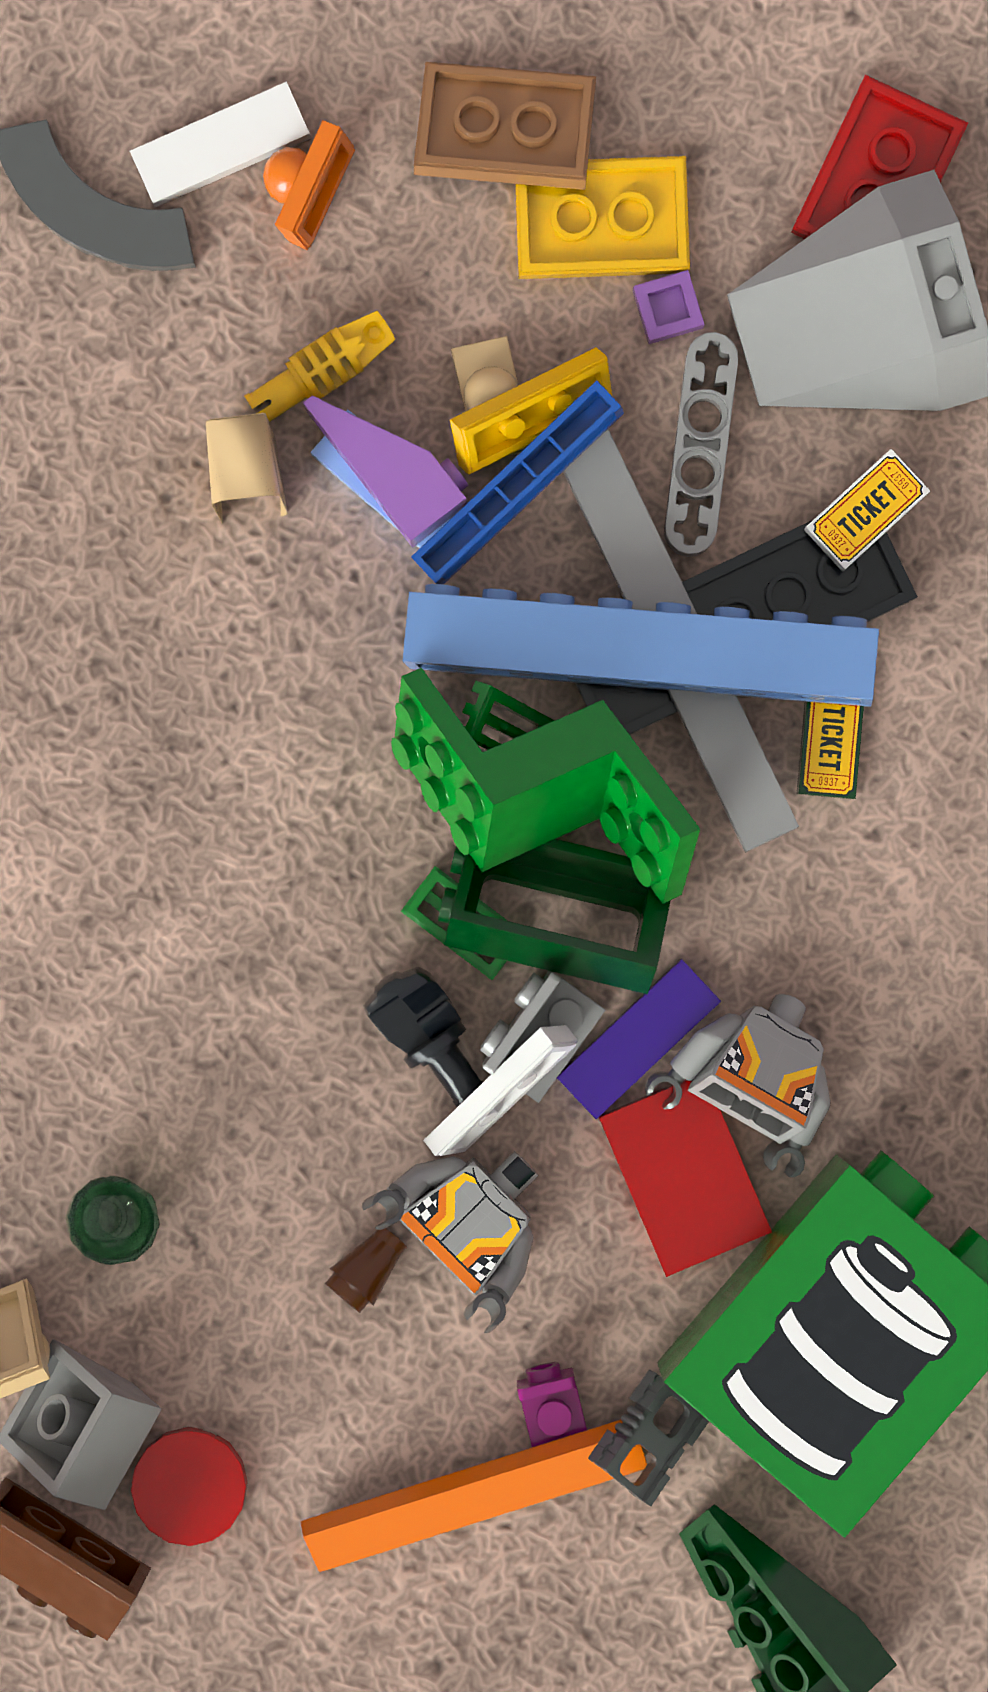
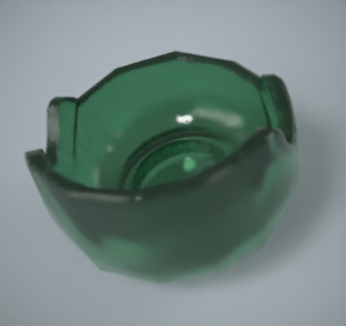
M113 1175L90 1180L73 1195L65 1217L72 1244L87 1258L106 1265L136 1261L152 1247L160 1226L156 1202L152 1195L129 1179Z

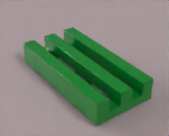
M477 680L471 691L479 695L475 705L466 702L462 713L469 716V720L464 727L479 748L485 751L501 745V743L481 733L484 725L511 739L527 733L491 714L490 711L493 704L538 726L537 728L555 721L493 686Z
M434 866L401 912L444 944L447 931L417 909L424 900L440 912L442 899L431 891L437 882L445 888L457 890L458 882L437 866ZM479 899L476 910L479 914L508 921ZM448 947L491 980L494 979L507 962L506 960L494 958L489 964L476 953Z

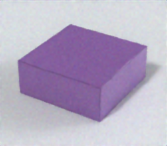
M688 270L633 286L632 291L648 344L703 329L705 324Z

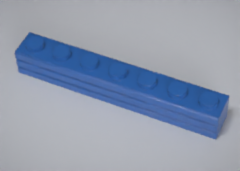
M596 380L414 553L411 558L436 584L444 585L624 414L622 406Z

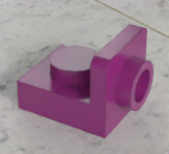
M559 1362L544 1363L528 1368L525 1371L527 1378L517 1380L519 1400L522 1404L532 1447L587 1430L572 1367L561 1370Z

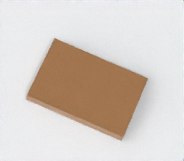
M425 62L414 157V175L585 190L596 76Z

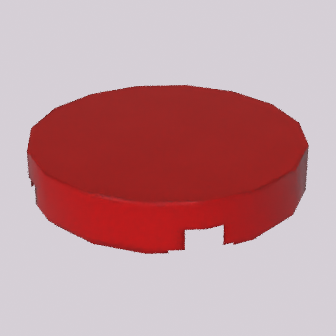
M193 1427L166 1432L148 1445L134 1468L131 1493L136 1513L150 1532L168 1543L193 1546L213 1541L231 1528L244 1506L248 1481L243 1460L231 1443L219 1435Z

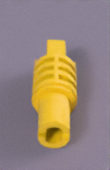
M374 311L344 326L334 327L288 358L289 361L285 363L288 369L253 392H248L244 397L252 409L268 399L271 400L270 405L257 412L265 413L270 422L306 398L314 396L322 399L363 372V368L394 342L395 337L378 311Z

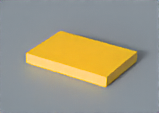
M686 156L588 159L585 190L515 184L518 279L676 274L686 270L690 272Z

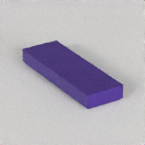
M680 959L650 987L648 995L643 994L563 1069L557 1079L597 1119L709 1014L721 1000Z

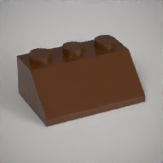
M5 1477L0 1483V1574L19 1585L17 1591L27 1601L39 1607H46L49 1604L67 1615L66 1622L78 1633L89 1638H95L96 1635H99L108 1641L136 1599L151 1567Z

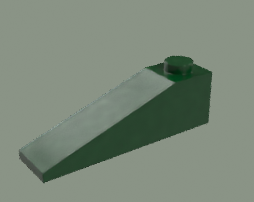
M717 1505L711 1506L679 1533L708 1594L716 1600L726 1601L733 1615L734 1626L728 1629L727 1632L735 1648L747 1645L761 1672L751 1679L757 1692H869L897 1666L877 1637L872 1634L859 1616Z

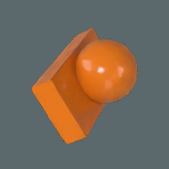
M324 120L321 122L308 153L299 148L285 147L271 155L265 163L263 173L265 188L270 196L284 204L275 226L290 243L306 250L309 247L311 248L355 152L354 145L342 128Z

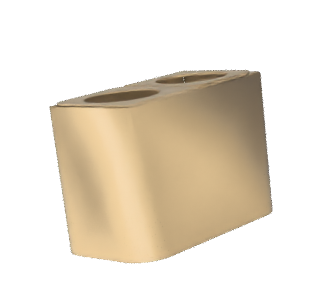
M257 413L215 418L206 421L212 507L221 523L223 524L221 501L241 498L279 496L281 517L287 515L276 440L266 414Z

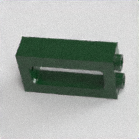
M554 839L482 872L470 854H462L456 846L450 872L460 874L457 890L445 888L438 916L439 922L448 924L444 946L648 995L658 967L671 900L662 904L650 886L645 887L639 882L628 856ZM496 880L632 913L638 919V929L633 951L477 914L476 910L482 886L486 881Z

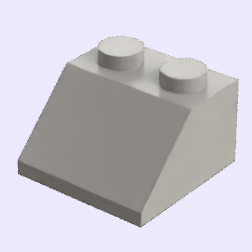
M53 1339L49 1345L51 1350L48 1363L50 1379L24 1389L0 1432V1444L54 1497L105 1510L162 1408L134 1383Z

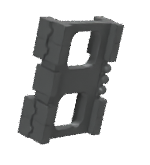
M649 1369L630 1396V1399L636 1403L635 1406H629L627 1408L629 1414L621 1416L623 1423L615 1425L617 1431L615 1434L607 1429L588 1459L623 1485L634 1497L651 1507L670 1480V1477L666 1474L668 1468L673 1469L685 1451L683 1449L685 1443L693 1446L709 1421L663 1382L662 1376ZM673 1396L684 1406V1412L670 1433L665 1435L654 1425L653 1419L668 1397ZM639 1444L651 1454V1462L647 1464L636 1482L632 1483L620 1473V1466L631 1449Z

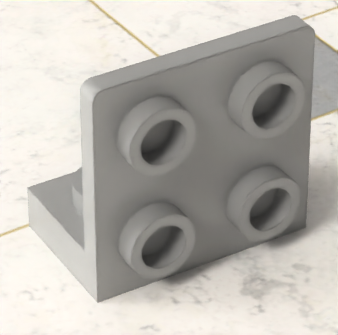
M548 971L543 978L536 973L531 975L514 999V1003L521 1007L515 1018L509 1025L500 1019L480 1046V1051L487 1055L483 1060L482 1068L493 1075L540 1027L567 1025L578 1039L577 1045L526 1093L537 1103L541 1101L606 1011L552 971Z

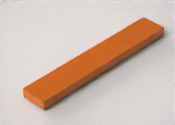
M617 1420L301 1521L303 1538L318 1571L322 1572L614 1479L592 1463L588 1457L607 1429L615 1434L617 1432L615 1425L623 1422ZM635 1445L622 1462L620 1473L623 1476L644 1470L647 1466L641 1445Z

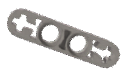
M717 332L704 333L698 336L690 344L684 365L664 535L668 546L675 553L685 557L697 556L705 552L713 543L718 527L738 367V351L733 341L726 335ZM708 346L718 347V356L727 359L728 365L718 366L713 387L725 386V395L711 389L695 391L690 389L691 382L703 385L705 364L697 362L695 355H704ZM706 401L718 408L721 421L715 430L700 432L691 426L688 420V412L694 404ZM692 458L706 460L713 469V480L709 486L703 489L689 487L681 477L682 465ZM677 494L691 500L711 499V509L703 505L698 507L697 525L706 528V536H697L694 545L684 544L683 534L674 531L675 524L684 523L689 504L677 505Z

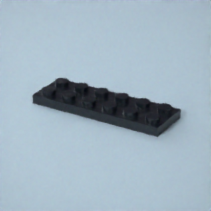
M813 520L682 582L696 613L700 615L714 616V608L736 607L749 610L750 619L772 620L774 612L787 611L808 615V623L831 625L832 617L835 616L859 617L869 622L915 600L918 596L887 532L842 572L804 531L805 527ZM574 682L586 707L604 700L629 735L678 713L668 690Z

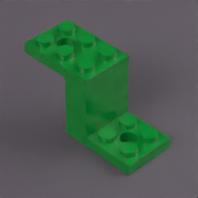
M422 668L401 676L399 701L395 705L397 716L395 736L391 740L393 754L399 765L405 770L410 769L419 781L422 795L429 808L434 812L440 811L447 821L452 838L459 851L464 855L470 854L482 872L600 819L601 827L606 837L612 843L620 845L631 860L633 871L639 882L645 887L650 886L662 904L682 895L700 833V827L604 700L482 752Z

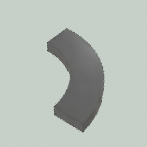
M47 119L0 129V161L7 177L32 213L50 231L66 243L87 255L91 254L103 260L121 264L123 267L132 269L175 271L196 268L185 213L182 207L163 210L136 208L121 204L96 192L84 183L64 161L57 148Z

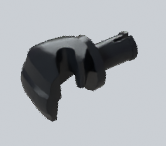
M416 967L403 973L394 972L384 977L375 986L374 993L363 1005L366 1015L390 1043L407 1053L404 1061L409 1068H414L419 1064L422 1067L429 1065L453 1099L454 1105L458 1107L483 1081L479 1079L457 1046L460 1042L458 1037L466 1031V1028L462 1024L461 1018L448 996L431 973L421 967Z

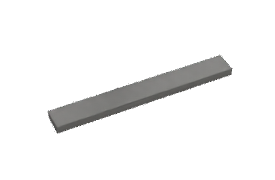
M607 429L563 473L623 598L633 602L632 609L656 611V603L673 602L690 605V614H697L610 431ZM669 689V695L745 853L797 829L799 825L737 696Z

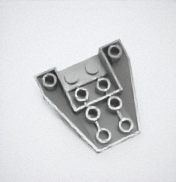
M935 170L877 187L727 294L759 406L942 411L988 397V325L959 220Z

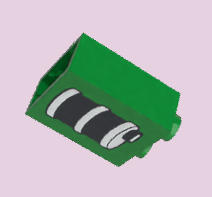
M881 1150L861 1174L838 1155H835L771 1229L772 1233L767 1234L657 1362L663 1382L844 1538L988 1371V1241L969 1226L949 1250L914 1221L934 1198V1195Z

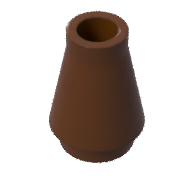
M387 1228L376 1230L374 1234L330 1268L334 1273L325 1284L352 1308L361 1313L368 1303L374 1306L395 1264L407 1246Z

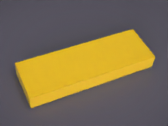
M595 347L450 419L458 466L470 475L528 446L596 380L612 396L607 356Z

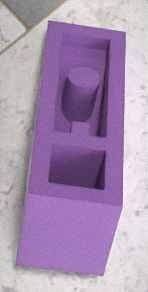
M311 396L303 402L309 416L412 548L451 519L467 504L466 497L461 491L469 485L448 458L439 464L430 451L317 397Z

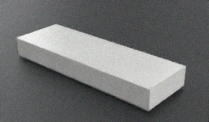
M286 81L130 150V153L156 208L269 158L274 152L285 147L291 148L311 139Z
M567 1025L540 1027L493 1075H490L423 1141L435 1156L465 1152L577 1045L578 1039Z

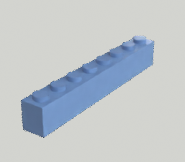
M443 584L425 585V593L409 592L402 661L410 669L422 668L429 671L661 690L672 689L871 707L873 701L879 629L867 628V620L864 618L835 616L832 617L831 625L808 623V615L803 613L779 611L773 613L772 620L750 619L749 610L736 607L714 608V616L690 614V605L673 602L656 603V611L632 609V601L620 598H599L598 606L574 605L575 597L558 593L540 594V602L517 600V592L493 588L483 589L482 597L459 596L460 588Z

